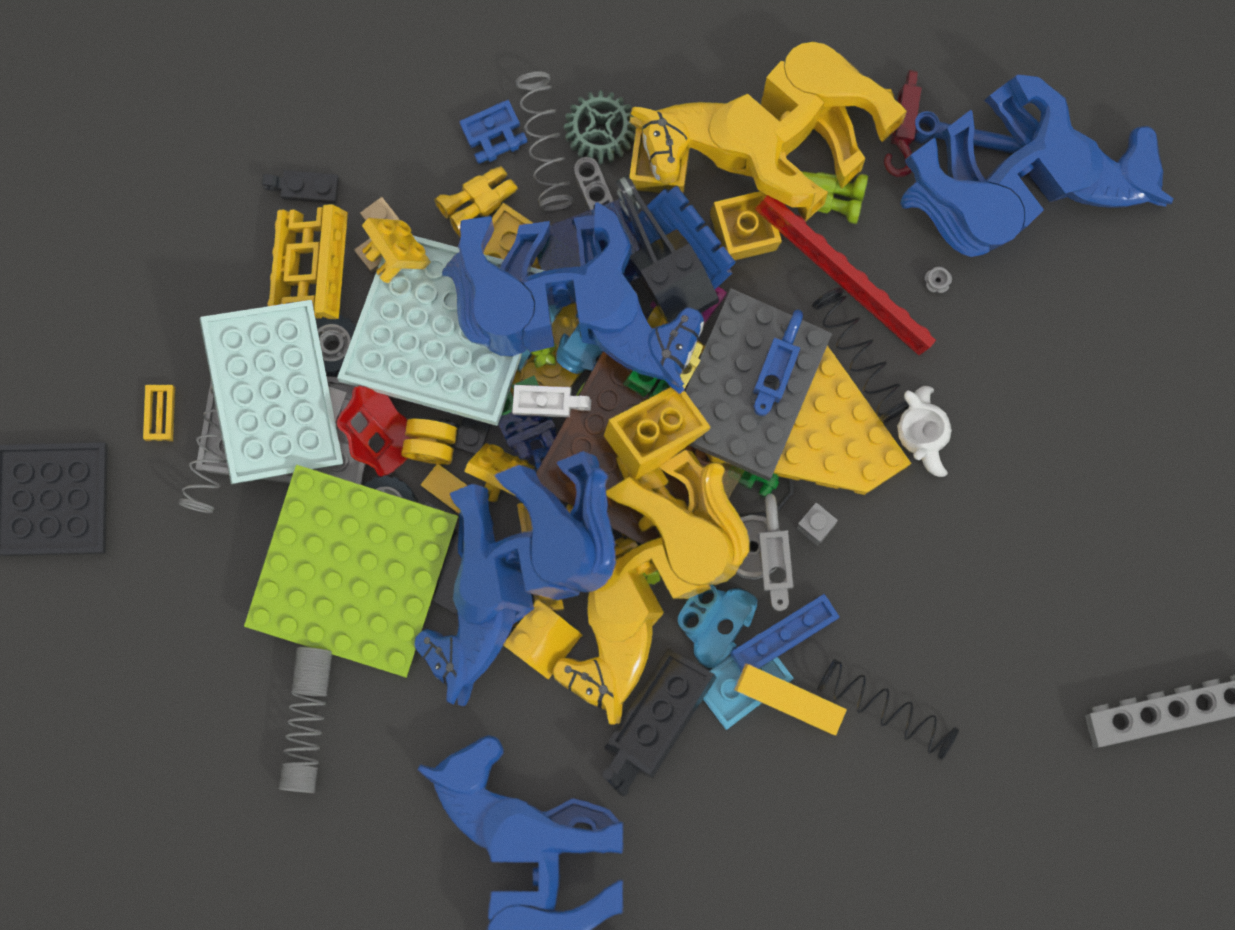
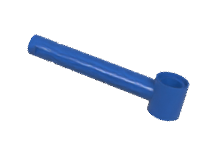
M921 112L915 120L914 140L918 143H927L933 138L945 140L941 132L951 124L939 122L938 117L932 112ZM925 123L929 125L931 131L925 132L921 130L919 124ZM974 129L973 146L1008 153H1015L1022 147L1013 136Z

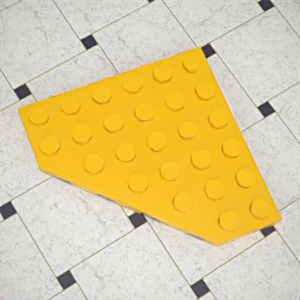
M827 345L774 474L798 481L800 479L815 482L816 485L852 490L854 493L866 495L907 468L911 462ZM706 453L711 462L727 463Z

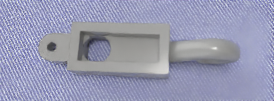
M769 493L765 497L767 532L759 533L764 591H770L772 607L777 611H783L789 603L788 589H793L788 531H779L776 498L773 494ZM775 567L782 568L786 573L785 580L782 583H773L769 578L771 569ZM782 600L783 604L779 605L777 601Z

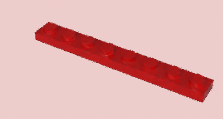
M768 195L758 204L755 210L779 230L780 233L914 352L921 355L934 344L936 339L930 335L927 328L915 322L904 308L897 306L889 298L884 290L877 288L870 282L864 272L852 266L845 255L834 250L822 235L815 233L807 226L802 217L795 215L784 203Z

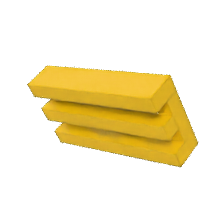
M145 385L143 439L145 441H173L175 387L173 385ZM153 392H157L156 434H151ZM164 392H167L166 432L162 434Z

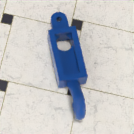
M801 310L793 312L782 340L774 338L771 342L752 392L757 394L753 409L758 416H766L770 412L774 401L779 403L783 396L800 351V347L793 345V342L803 319V312ZM770 375L777 377L780 383L778 389L773 390L764 386L765 377Z

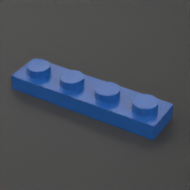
M823 594L729 654L741 672L745 664L759 669L840 617L826 595Z

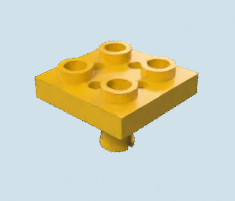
M485 443L468 462L464 472L485 481L484 487L488 488V494H490L488 501L496 502L501 490L512 495L514 494L502 486L495 478V474L517 465L533 470L535 466L529 464L522 457H514L504 452L497 445Z

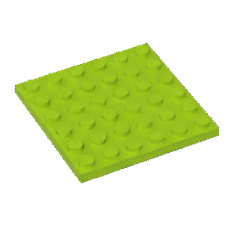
M296 464L244 627L311 648L330 650L333 655L407 678L416 650L415 639L422 631L458 516Z

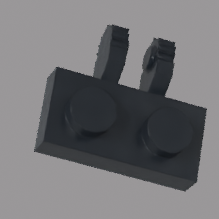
M464 416L461 425L448 419L439 420V422L457 428L458 434L453 447L473 455L484 446L492 425Z

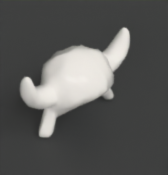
M922 386L915 393L908 390L905 392L904 398L909 404V408L903 412L897 425L899 439L908 451L914 453L915 459H922L923 465L928 472L937 477H944L948 472L942 465L939 451L944 448L951 438L952 429L949 418L941 408L931 404L930 395L934 392L932 387Z

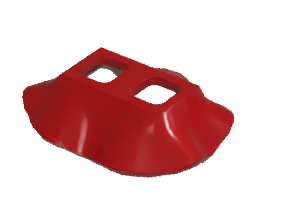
M365 386L354 387L350 402L337 419L338 428L345 433L348 439L351 457L373 467L376 473L382 477L391 474L408 459L401 455L404 440L411 439L405 435L408 419L397 411L388 395L378 393ZM358 412L367 420V425L360 433L351 425V420ZM375 433H378L384 440V445L377 453L368 445V441Z

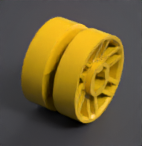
M407 420L405 435L411 439H406L403 442L401 453L403 457L430 464L449 465L452 463L454 449L447 445L455 444L456 427L433 420Z

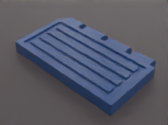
M676 186L671 190L664 189L647 205V208L665 235L678 229L690 243L715 290L732 274L730 268L735 264V260L725 247L715 251L721 242L709 226L699 230L705 224V221L693 205L683 209L689 203V200L679 187ZM641 211L638 217L651 244L660 239L644 212ZM631 221L627 225V227L638 240L637 234Z

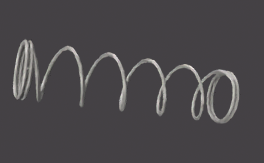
M541 71L530 72L518 77L516 86L521 89L532 90L520 101V107L523 110L536 114L526 122L524 126L525 131L529 135L541 138L530 147L529 155L536 160L546 162L535 171L534 179L543 185L552 186L539 196V208L543 211L561 210L573 204V197L569 195H556L545 198L542 201L541 197L549 190L558 186L569 185L570 182L546 183L539 181L536 178V174L544 166L553 162L564 161L565 158L541 159L535 157L531 151L539 142L547 138L559 137L561 134L555 133L544 136L532 134L527 130V125L531 120L542 114L555 113L556 110L550 109L543 112H535L525 109L522 104L523 100L531 93L551 89V85L544 86L550 81V75ZM532 77H547L543 81L537 83H519L525 79ZM558 200H570V201H568V202H566V203H563V204H560V205H555V206H546V205H545V204L550 203V202H553V201H558Z
M211 387L210 391L214 396L213 387ZM212 409L204 412L203 416L205 420L214 427L221 430L218 425L214 424L206 417L207 413L217 412V409ZM206 434L196 439L201 448L222 460L202 459L189 463V467L194 473L215 485H189L182 488L183 494L188 499H179V505L200 512H214V507L193 499L185 493V489L221 487L219 483L197 472L192 468V464L198 462L226 463V458L207 449L199 442L200 438L222 437V434Z

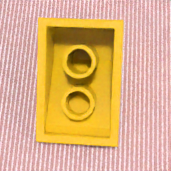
M670 387L609 419L604 437L636 480L660 467L709 431L711 427L685 391L678 394Z

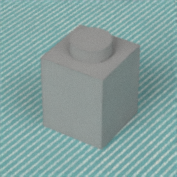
M815 503L798 523L796 529L815 545L819 546L835 527L838 520L818 503Z

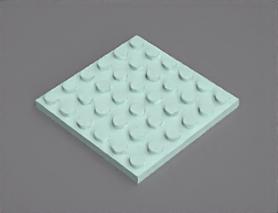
M414 236L416 241L424 247L425 254L431 263L425 269L402 268L390 283L382 281L379 278L381 275H377L376 272L337 378L339 382L345 384L365 386L381 394L498 426L522 353L514 356H500L489 351L485 346L471 343L466 338L458 322L455 284L450 277L442 276V270L452 257L459 253V248ZM484 255L488 262L499 268L504 261L503 259ZM383 256L381 258L378 268H380L386 262ZM531 267L529 276L544 270Z

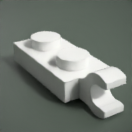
M514 385L512 413L514 415L570 417V409L591 411V399L589 396H571L572 389L570 387Z

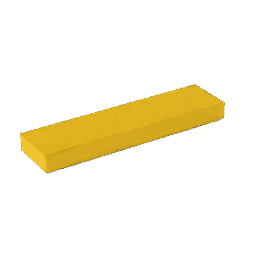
M745 664L734 689L741 694L835 736L847 710L749 664Z

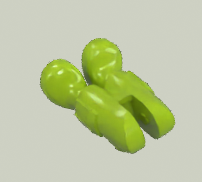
M801 171L808 179L828 192L825 204L818 210L819 212L828 214L832 209L845 215L848 222L857 224L868 175H858L854 182L848 183L841 189L837 176L834 174ZM834 194H839V195H842V196L851 198V199H853V200H851V201L839 200V199H835V198L833 197V195H834Z

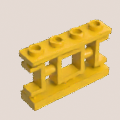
M333 204L323 205V208H317L316 221L303 222L304 214L296 210H290V212L278 210L275 222L276 232L268 306L312 300L315 318L339 319L348 212ZM321 231L320 242H313L314 232ZM296 233H303L302 243L295 244ZM313 253L312 273L298 275L300 254ZM310 284H316V296H308ZM291 285H298L297 297H290Z

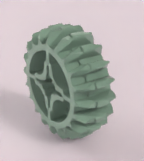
M601 90L596 98L589 92L587 101L579 97L578 103L580 106L571 105L572 113L566 114L568 123L564 124V130L568 132L565 135L566 141L572 142L570 144L571 150L579 149L578 157L580 158L588 154L587 157L592 159L598 157L599 164L603 163V157H608L609 162L612 163L614 161L613 154L622 158L624 156L622 149L630 150L631 144L629 141H635V134L633 132L636 131V127L630 124L631 117H634L630 113L631 105H623L624 99L622 97L614 101V93L612 92L606 98ZM596 110H607L610 112L606 114L598 113ZM587 115L590 125L585 128L583 134H580L578 130L579 125ZM621 120L623 130L615 140L611 130ZM596 123L597 125L602 124V126L604 124L606 132L604 130L600 131V128L596 130ZM594 141H602L606 145H595L592 143Z

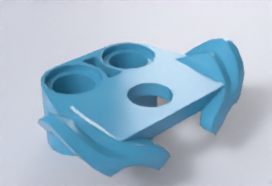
M578 324L570 338L565 333L562 335L556 359L568 371L580 374L585 370H593L596 359L600 357L603 350L598 345L582 343L580 325Z
M710 585L711 589L689 598L680 611L678 624L694 643V655L703 666L715 668L730 655L729 653L736 648L737 645L733 642L744 625L750 626L758 600L746 590L733 588L725 592L717 590L713 585ZM708 593L714 594V599L711 603H702L704 595ZM692 617H698V624L693 628H688V620ZM731 620L733 622V630L729 634L724 635L718 631V625L721 621Z

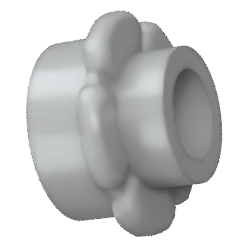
M934 267L925 275L926 287L931 292H946L949 289V284L952 283L951 274L942 267ZM936 278H939L941 282L937 283Z

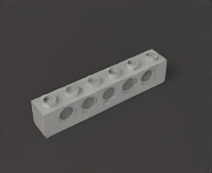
M1235 675L1229 676L1231 682L1220 684L1219 679L1202 682L1203 688L1192 690L1191 685L1175 688L1174 695L1165 696L1164 691L1147 695L1148 700L1137 703L1136 698L1119 701L1120 707L1109 709L1108 704L1092 707V713L1085 715L1093 749L1235 717V702L1231 705L1224 699L1226 689L1231 690L1235 695ZM1198 696H1203L1207 700L1208 706L1205 711L1200 710L1196 705ZM1170 702H1174L1179 706L1180 714L1178 717L1170 715L1168 711ZM1143 708L1150 710L1153 718L1149 724L1143 722L1140 717V712ZM1116 714L1124 718L1125 726L1122 730L1116 729L1112 723V719Z

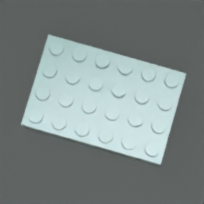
M312 300L200 317L231 484L293 474L296 464L313 470L342 465L343 460Z

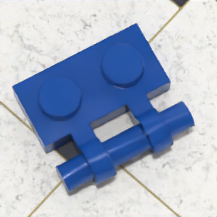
M509 99L459 121L470 147L473 148L480 144L483 147L482 151L474 154L478 164L487 160L489 162L497 159L496 156L509 150L514 152L519 149L518 146L528 142L524 132L514 136L511 131L520 127V123ZM502 134L504 135L505 141L491 146L489 140Z

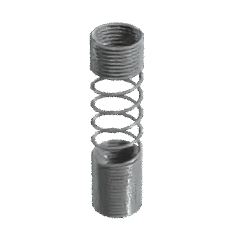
M298 647L296 648L297 653L291 693L296 697L318 703H296L289 706L295 712L313 717L289 719L287 721L288 724L313 732L290 733L285 737L290 741L312 747L288 748L283 752L289 756L311 762L282 764L279 789L315 793L318 768L304 765H316L319 762L315 759L295 755L287 751L318 750L321 748L319 745L296 740L289 736L321 735L323 733L317 729L292 723V721L323 720V716L301 711L293 707L327 704L325 701L302 695L327 696L332 652L325 649Z

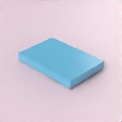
M731 655L710 670L717 678L703 701L725 730H727L762 703L734 690L742 672ZM778 657L759 668L788 683L794 679Z

